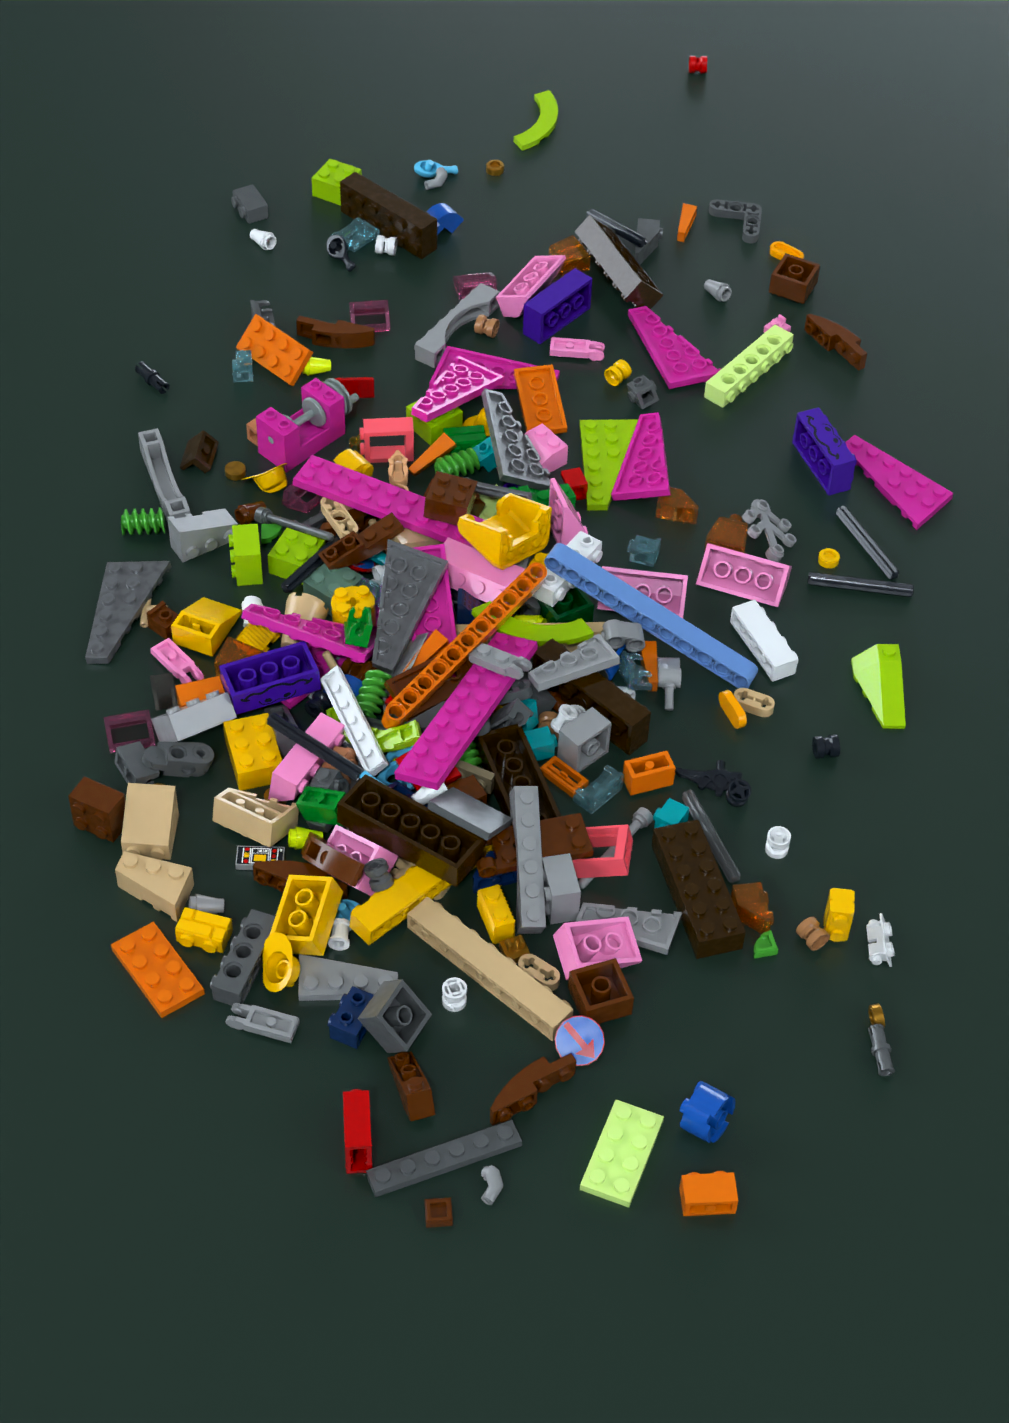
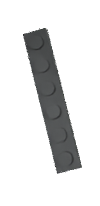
M513 1120L368 1169L366 1170V1176L374 1196L378 1197L521 1147L522 1140Z

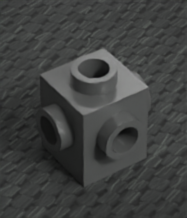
M646 376L636 377L633 381L627 383L629 392H627L628 398L641 409L659 401L654 381L649 380Z

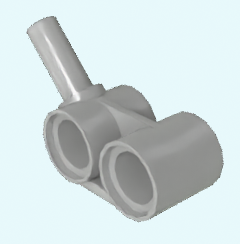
M612 619L603 624V631L600 635L612 649H618L624 644L630 652H638L645 648L643 628L640 623ZM593 638L585 640V642L589 643L593 641Z
M657 657L658 687H663L665 690V710L673 711L674 689L681 687L680 658Z

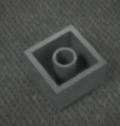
M401 979L383 981L357 1019L387 1053L408 1051L432 1013Z

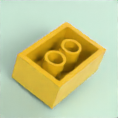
M268 713L223 722L225 742L237 785L241 791L270 785L272 772L282 761L273 728L267 725Z
M289 875L270 935L275 932L286 935L291 942L293 954L324 955L343 894L342 889L334 878Z

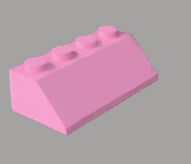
M534 256L496 296L503 317H520L524 312V304L543 291L558 275L566 260V256Z
M449 537L444 542L446 560L448 561L447 568L450 588L457 591L458 588L464 589L473 597L484 602H492L525 570V568L516 564L504 570L498 569L491 565L474 547Z
M707 543L696 584L779 607L792 566Z
M602 566L609 573L683 618L688 575ZM598 601L597 609L614 611Z
M320 713L306 730V733L333 750L335 746L340 747L345 739L343 735L345 725ZM296 743L272 772L268 799L270 800L271 797L276 798L278 802L294 800L309 785V780L315 776L325 761Z

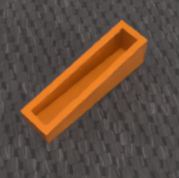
M683 203L677 241H685L697 215V206Z
M443 433L408 468L409 472L414 477L435 463L436 458L443 457L456 448V443L447 434Z
M435 629L420 648L421 650L412 668L439 655L449 645V640ZM410 661V662L408 663V665L405 667V669L403 670V672L407 669V667L409 666V664L411 663V661Z
M645 641V648L638 651L647 689L648 691L657 692V642Z

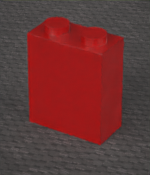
M353 1089L343 1092L346 1174L366 1173V1170L372 1168L369 1090Z

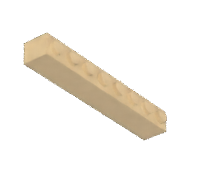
M427 896L407 913L408 929L551 1041L554 1040L556 1031L561 1023L573 1016V1008L566 1000H561L554 995L548 986L540 984L528 971H523L516 965L513 959L501 954L492 943H487L474 929H469L457 916L448 913L439 902H434Z

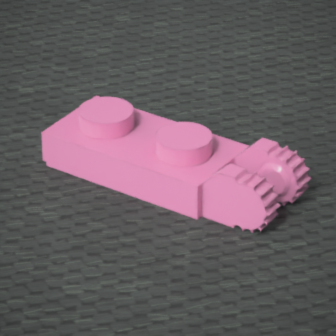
M552 337L550 356L589 358L592 361H600L604 359L603 351L605 345L602 342L585 339Z
M170 638L150 648L151 654L177 679L179 678L182 684L192 682L186 674L188 672H191L197 681L204 679L202 671L195 665V662Z

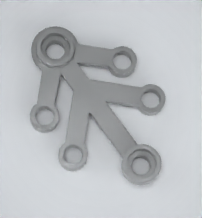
M755 499L751 504V509L746 510L742 518L749 524H752L756 518H760L761 521L757 525L752 524L747 533L750 537L756 539L764 530L769 543L765 556L768 560L779 562L784 556V548L777 544L775 535L785 546L792 547L797 541L796 537L790 533L784 534L788 532L792 525L787 519L783 518L780 520L776 517L765 500Z

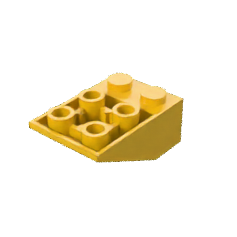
M203 597L183 609L171 625L173 642L176 645L213 657L242 614V610Z

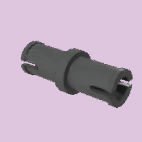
M882 1024L871 1025L868 1027L872 1043L871 1053L876 1059L878 1073L880 1076L892 1075L895 1072L890 1056L892 1050L890 1044L887 1043L884 1026Z

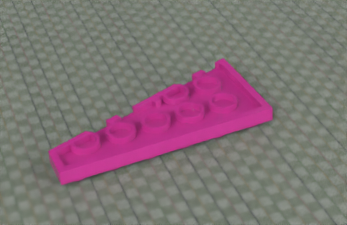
M647 306L628 309L629 319L669 389L706 382L721 370V368H715L709 358L705 359L702 357L700 351L681 335L677 336L671 326L664 325L661 322V318Z
M447 346L429 382V388L432 389L433 383L444 371H448L449 365L455 363L457 356L504 376V383L494 389H517L514 369L537 365ZM554 369L556 380L558 381L560 371Z
M457 356L455 363L449 365L448 371H444L433 383L432 389L429 388L426 391L425 397H421L414 404L411 415L424 422L431 421L480 396L485 388L492 390L503 384L504 376Z
M659 412L640 414L611 493L613 501L671 495L662 422Z
M853 435L846 441L847 448L856 457V465L864 470L863 474L875 482L874 486L892 505H896L901 510V515L905 519L909 518L911 520L912 526L916 530L952 500L953 492L860 437Z
M250 604L242 612L241 618L248 620L252 625H261L267 627L271 632L289 635L293 640H302L308 642L312 647L330 650V653L349 657L350 660L356 663H365L373 655L376 635H370L367 648L345 644L344 624L314 617L312 621L300 619L301 614L297 613L282 615L278 609Z

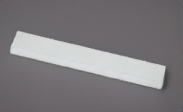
M336 665L320 678V681L340 722L345 725L344 730L364 771L366 770L374 777L389 764L342 669Z

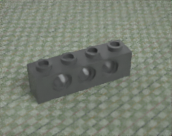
M251 909L248 917L242 919L238 936L233 937L228 955L223 956L219 973L211 979L210 989H212L213 1000L231 1006L234 1003H244L263 965L264 943L270 935L275 916Z

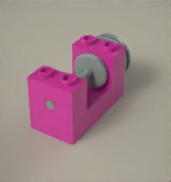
M315 378L302 386V409L290 417L279 413L272 407L257 415L258 453L276 466L288 463L284 466V470L287 473L311 457V455H314L344 435L345 415L352 411L353 403L359 400V396L356 393L349 395L347 389L338 380L328 378L322 382Z

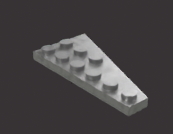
M485 388L481 396L500 481L521 486L528 485L529 488L537 490L550 489V473L539 462L541 457L528 435H523L521 431L522 425L519 421H515L512 416L513 410L505 396L501 392Z
M388 539L372 658L373 667L394 674L448 567L447 560Z
M170 561L107 562L85 656L87 664H109L121 646L120 641L132 629L131 624L135 619L139 618L143 607L152 598L153 590L156 586H160L163 581V575L171 569Z

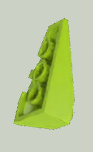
M876 644L851 659L853 678L863 689L862 693L871 703L872 711L883 729H905L902 663L899 644Z

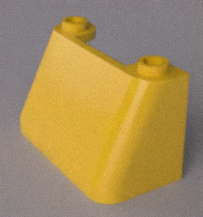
M509 493L498 500L496 504L497 515L480 523L475 521L474 516L470 514L459 517L457 524L459 533L491 565L504 570L546 547L550 536L552 507Z

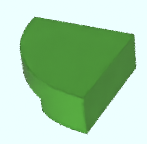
M261 524V544L270 543L272 539L277 536L279 537L283 532V526Z
M771 930L762 933L755 942L753 949L754 959L778 954V947Z

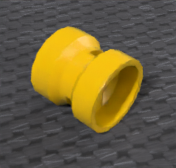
M620 359L613 366L605 370L604 376L609 384L617 386L623 379L631 375L632 370L625 360Z

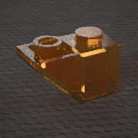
M670 487V496L658 497L655 518L697 524L699 506L682 489Z
M761 882L733 885L731 898L741 922L760 934L769 931L770 926L774 924L773 912L768 910V893L763 891Z

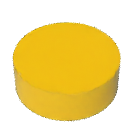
M823 549L819 552L818 563L824 568H835L839 564L840 555L834 549Z

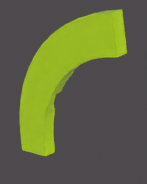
M550 90L534 94V100L540 109L539 119L530 129L514 136V143L522 151L539 144L540 140L544 137L547 138L556 126L558 105Z
M491 601L473 608L472 615L476 618ZM510 617L496 631L537 641L538 646H542L552 638L559 644L566 643L570 645L588 640L594 636V632L582 618L563 624L542 625Z
M334 707L326 710L327 716L340 722ZM416 720L401 726L388 728L387 730L371 727L383 752H392L411 747L422 735L420 725ZM344 730V732H343V735L345 736V739H344V740H345L347 743H349L350 745H352L351 742H350V740H349V738H348V736H347V734H346V732H345V730Z

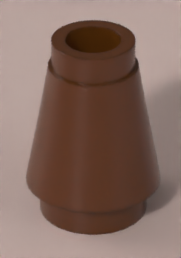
M259 501L239 505L234 512L236 520L242 525L250 524L255 520L254 514L256 509L261 506L266 508L265 503Z

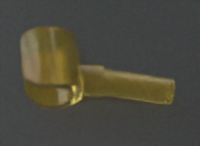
M360 432L358 436L349 439L350 449H352L353 445H357V451H360Z

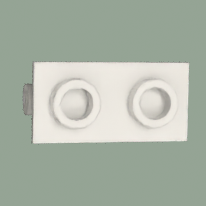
M880 913V921L872 919L866 925L868 942L877 941L876 943L868 944L869 960L874 965H880L882 961H887L889 967H892L891 957L895 956L893 944L889 942V936L893 935L890 922H886L882 913Z

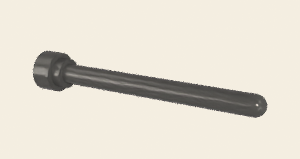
M261 506L255 511L254 519L257 523H274L327 541L334 539V535L330 532L274 515L269 508Z

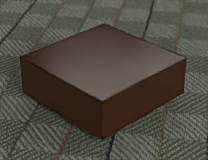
M451 1198L424 1199L426 1228L453 1226Z

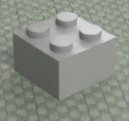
M593 707L586 712H581L576 719L564 724L560 728L557 757L580 773L609 752L611 722Z
M570 853L542 857L545 915H548L550 925L576 921L580 909L581 890Z

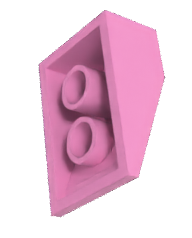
M543 423L524 434L528 435L541 457L539 462L543 468L548 469L549 473L567 464L568 445Z
M551 478L549 507H552L550 530L556 543L567 545L580 531L588 534L586 526H583L581 523L580 513L575 511L571 501L556 479Z
M335 825L327 840L330 844L346 851L363 864L377 858L385 859L389 867L388 873H390L398 858V855L339 825ZM363 870V875L357 881L354 888L370 896L375 893L370 888V878L365 875Z
M629 916L564 923L553 935L566 980H569V971L614 958L617 959L620 968L642 962Z

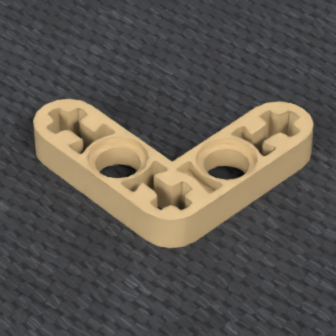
M323 497L321 499V512L339 538H343L352 531L359 534L358 525L348 512V510L353 508ZM343 517L345 519L339 521L335 520L334 518Z

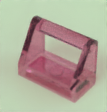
M491 272L453 276L459 300L464 299L480 283L497 290V279Z
M388 300L349 302L351 323H355V316L384 314L385 323L366 324L363 326L375 328V332L390 331Z
M292 483L284 490L282 504L289 509L309 513L321 503L323 496L316 495L306 503L301 497L308 491L296 487Z
M149 710L103 717L110 754L116 753V748L138 741L141 742L144 748L156 746ZM146 723L149 738L113 744L111 729Z

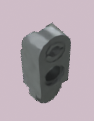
M158 742L157 746H150L145 749L142 762L151 770L163 771L164 776L199 777L208 772L214 759V752L210 746L199 742Z

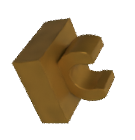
M522 935L499 941L501 953L505 957L513 959L515 963H518L521 956L530 954Z

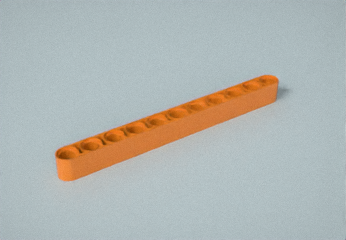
M538 562L530 564L387 705L382 716V725L386 729L403 725L469 659V654L481 643H485L541 587L547 575L546 567ZM434 671L440 672L441 675L436 674ZM419 685H423L427 689H422ZM405 699L410 700L412 704L407 703ZM389 714H394L398 718H393Z

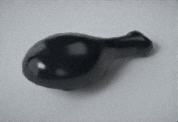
M337 234L331 235L326 243L328 254L333 258L342 260L346 265V269L349 272L352 271L356 264L348 256V246L345 239Z

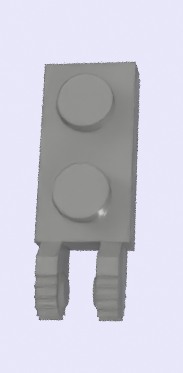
M481 643L469 654V661L471 663L513 679L520 680L524 676L523 671L527 672L532 668V663L529 659H525L522 656L517 657L485 643Z
M234 1003L231 1010L238 1016L240 1015L245 1018L229 1015L226 1019V1024L237 1030L244 1029V1031L292 1043L300 1024V1019L296 1016L256 1005L249 1006L240 1003Z

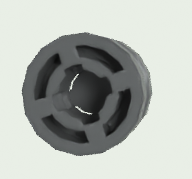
M383 858L373 859L366 863L363 868L365 875L370 878L369 885L374 892L384 891L394 884L391 873L387 871L389 868L387 861Z

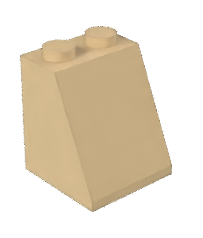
M128 783L121 837L122 853L126 851L159 860H171L179 818L175 786Z

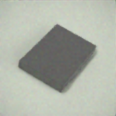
M454 787L430 800L427 807L428 810L486 841L511 826L513 819Z

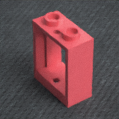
M412 417L363 419V427L360 428V440H364V443H360V454L364 455L367 461L370 463L388 462V459L391 458L396 450H399L405 458H408V461H414ZM404 435V445L370 447V437Z
M629 825L586 827L592 848L616 846L614 857L572 860L577 878L628 876L633 846Z

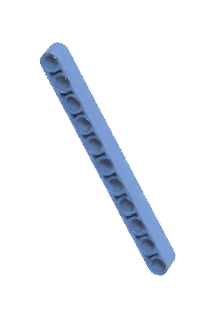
M557 543L544 559V564L550 571L628 620L640 623L644 630L733 686L748 689L757 675L758 668L753 662L570 547Z

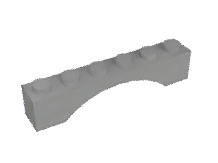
M482 283L475 289H472L470 294L462 299L443 319H440L432 329L428 330L423 338L415 343V360L435 368L446 349L449 337L455 330L470 321L476 320L480 314L489 317L499 307L496 296L500 291Z
M158 428L138 432L140 451L167 522V517L174 516L176 519L184 517L185 514H190L186 498L181 494L174 479Z
M514 786L509 797L517 860V934H541L546 928L538 786Z

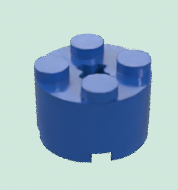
M699 1081L691 1098H686L681 1104L680 1112L683 1113L680 1127L705 1142L710 1143L711 1141L715 1143L729 1124L725 1120L728 1113L733 1115L735 1098L708 1083Z

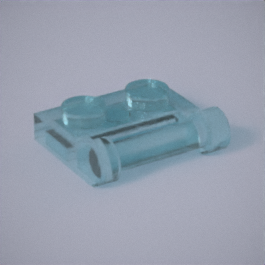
M357 217L352 220L351 224L338 232H333L331 235L337 234L343 237L348 249L356 252L380 235V230Z

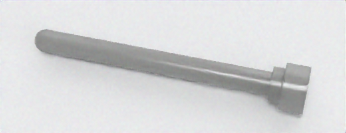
M640 807L633 814V822L629 825L631 835L633 836L639 828L648 827L653 821V815L648 809ZM610 846L600 858L614 857L616 846ZM595 877L581 878L578 881L580 889H584Z

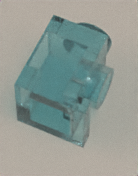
M251 350L235 351L236 359H232L233 382L253 381Z
M636 535L635 540L630 539L627 551L630 552L629 561L654 567L660 553L661 538L657 537L654 540Z

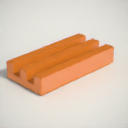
M553 756L540 767L545 778L572 798L589 784L588 779L557 756ZM553 764H554L555 766H557L559 769H561L562 771H559L557 768H555V767L553 766ZM568 775H569L571 778H573L575 781H577L578 784H577L576 782H574L572 779H570V778L568 777Z

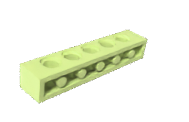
M773 325L706 382L704 398L722 408L729 402H733L737 395L741 392L743 393L751 383H755L763 373L768 372L770 367L778 363L786 353L791 352L794 345L792 343L794 334L777 325Z

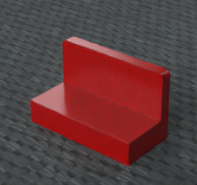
M373 377L334 378L344 385L349 395L356 393L359 398H374Z

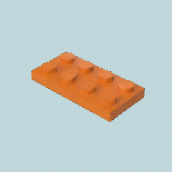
M257 314L254 315L236 346L237 349L292 386L295 385L314 353Z
M553 364L514 369V378L526 432L543 423L554 434L567 433L568 427Z
M154 921L111 944L114 954L161 1018L205 994L202 985Z

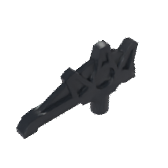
M723 760L716 762V769L699 771L677 767L675 769L678 777L687 778L698 784L700 790L705 788L714 790L717 797H721L723 791H727L730 783L735 779H741L743 775L741 772L731 773L725 770V761Z

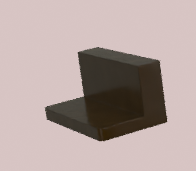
M204 430L187 442L180 469L185 470L194 464L204 473L210 471L219 442Z

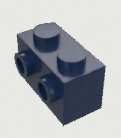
M352 986L348 994L342 996L337 1012L332 1013L328 1020L327 1026L329 1027L330 1038L357 1049L368 1031L357 1018L374 995Z

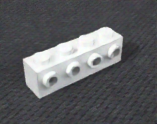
M582 531L566 545L593 563H598L603 555L601 551L602 541ZM546 567L547 575L541 587L532 597L553 607L558 601H562L566 593L575 586Z
M756 600L732 607L731 624L773 682L795 674L798 656L790 649L785 637L781 636L777 631L775 623L767 617L764 608L760 607Z

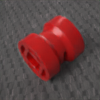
M689 56V73H695L696 71L707 73V56Z

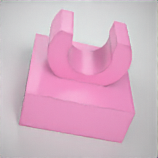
M779 314L778 318L772 319L771 322L764 326L763 332L765 333L773 325H777L790 332L791 326L786 324V318Z

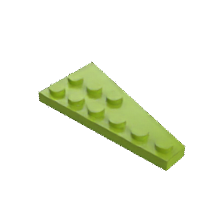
M638 419L580 420L583 472L588 483L586 493L587 510H608L612 500L611 493Z

